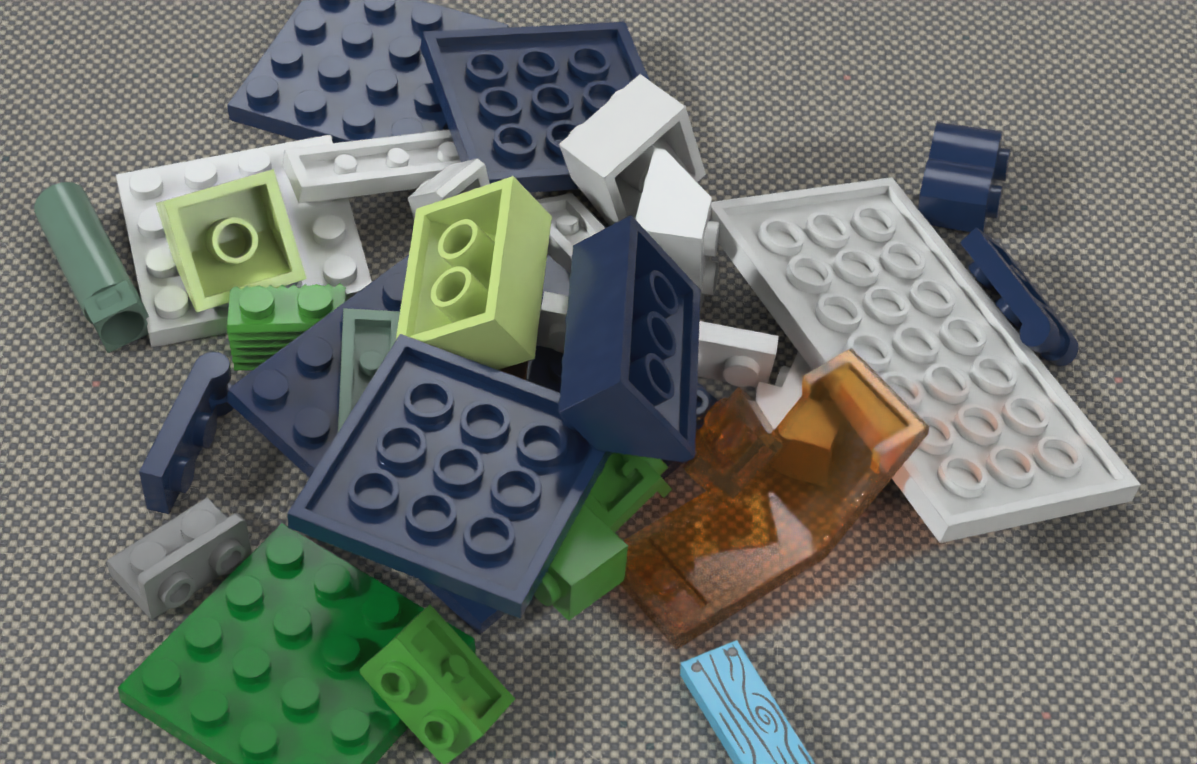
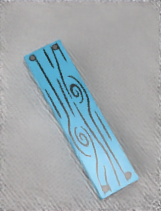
M737 640L680 663L681 678L734 764H815Z

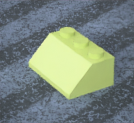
M514 176L416 209L396 340L402 334L496 370L535 359L552 216Z

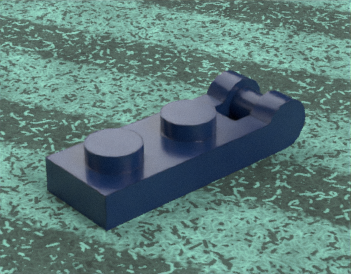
M976 227L960 242L974 260L968 266L970 272L988 290L992 291L995 288L1001 295L996 305L1014 325L1021 327L1020 339L1022 343L1033 351L1041 353L1042 357L1055 366L1061 367L1071 363L1078 353L1076 338L1007 250Z
M208 352L199 356L195 361L139 470L146 508L148 510L170 514L179 494L186 493L192 484L195 462L202 448H209L214 440L217 417L226 415L233 410V407L228 403V388L232 386L229 382L232 373L229 359L225 354Z

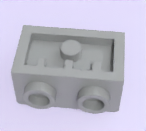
M207 497L106 561L110 576L143 612L153 620L168 609L181 606L193 593L221 575L232 573L252 551L247 523L239 513H235L227 518Z

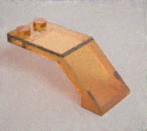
M852 348L846 350L803 376L802 396L741 471L623 540L628 545L625 579L620 583L621 587L676 650L824 560L929 434V425Z

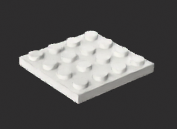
M331 135L116 174L141 300L149 315L146 321L148 323L147 328L151 348L227 333L229 303L200 312L195 311L173 261L157 210V202L274 169L307 278L285 287L289 288L293 284L298 288L304 284L308 286L316 284L325 286L328 283L335 287L341 283L346 287L348 300L372 282L348 197L299 204L282 166L285 149L332 144Z

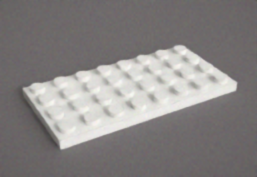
M892 177L711 202L710 221L720 222L718 240L720 246L939 543L1127 503L1133 500L1141 484L1032 349L1022 343L1019 333Z

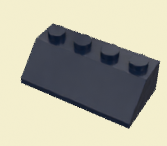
M630 215L573 245L558 409L567 427L572 431H578L596 450L687 462L695 458L701 289L637 220Z

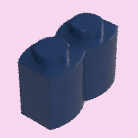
M937 122L923 175L918 210L931 226L968 232L977 227L984 232L987 218L998 219L1003 186L995 185V181L1006 182L1011 149L1001 148L1003 131Z

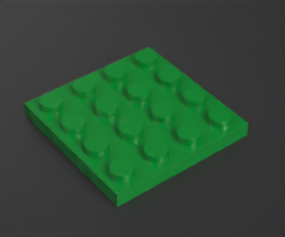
M281 523L117 687L120 701L215 764H376L408 727L362 677L360 668L383 649L425 608ZM448 623L476 654L475 638Z

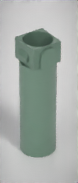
M61 182L45 189L36 199L34 205L35 216L85 318L94 325L107 353L147 335L148 323L146 318H149V315L86 191L81 185L73 182Z

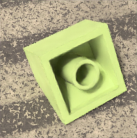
M274 169L156 203L173 261L196 312L229 303L230 289L235 286L241 290L247 285L249 287L260 285L266 288L272 285L274 288H278L281 285L286 286L307 279Z

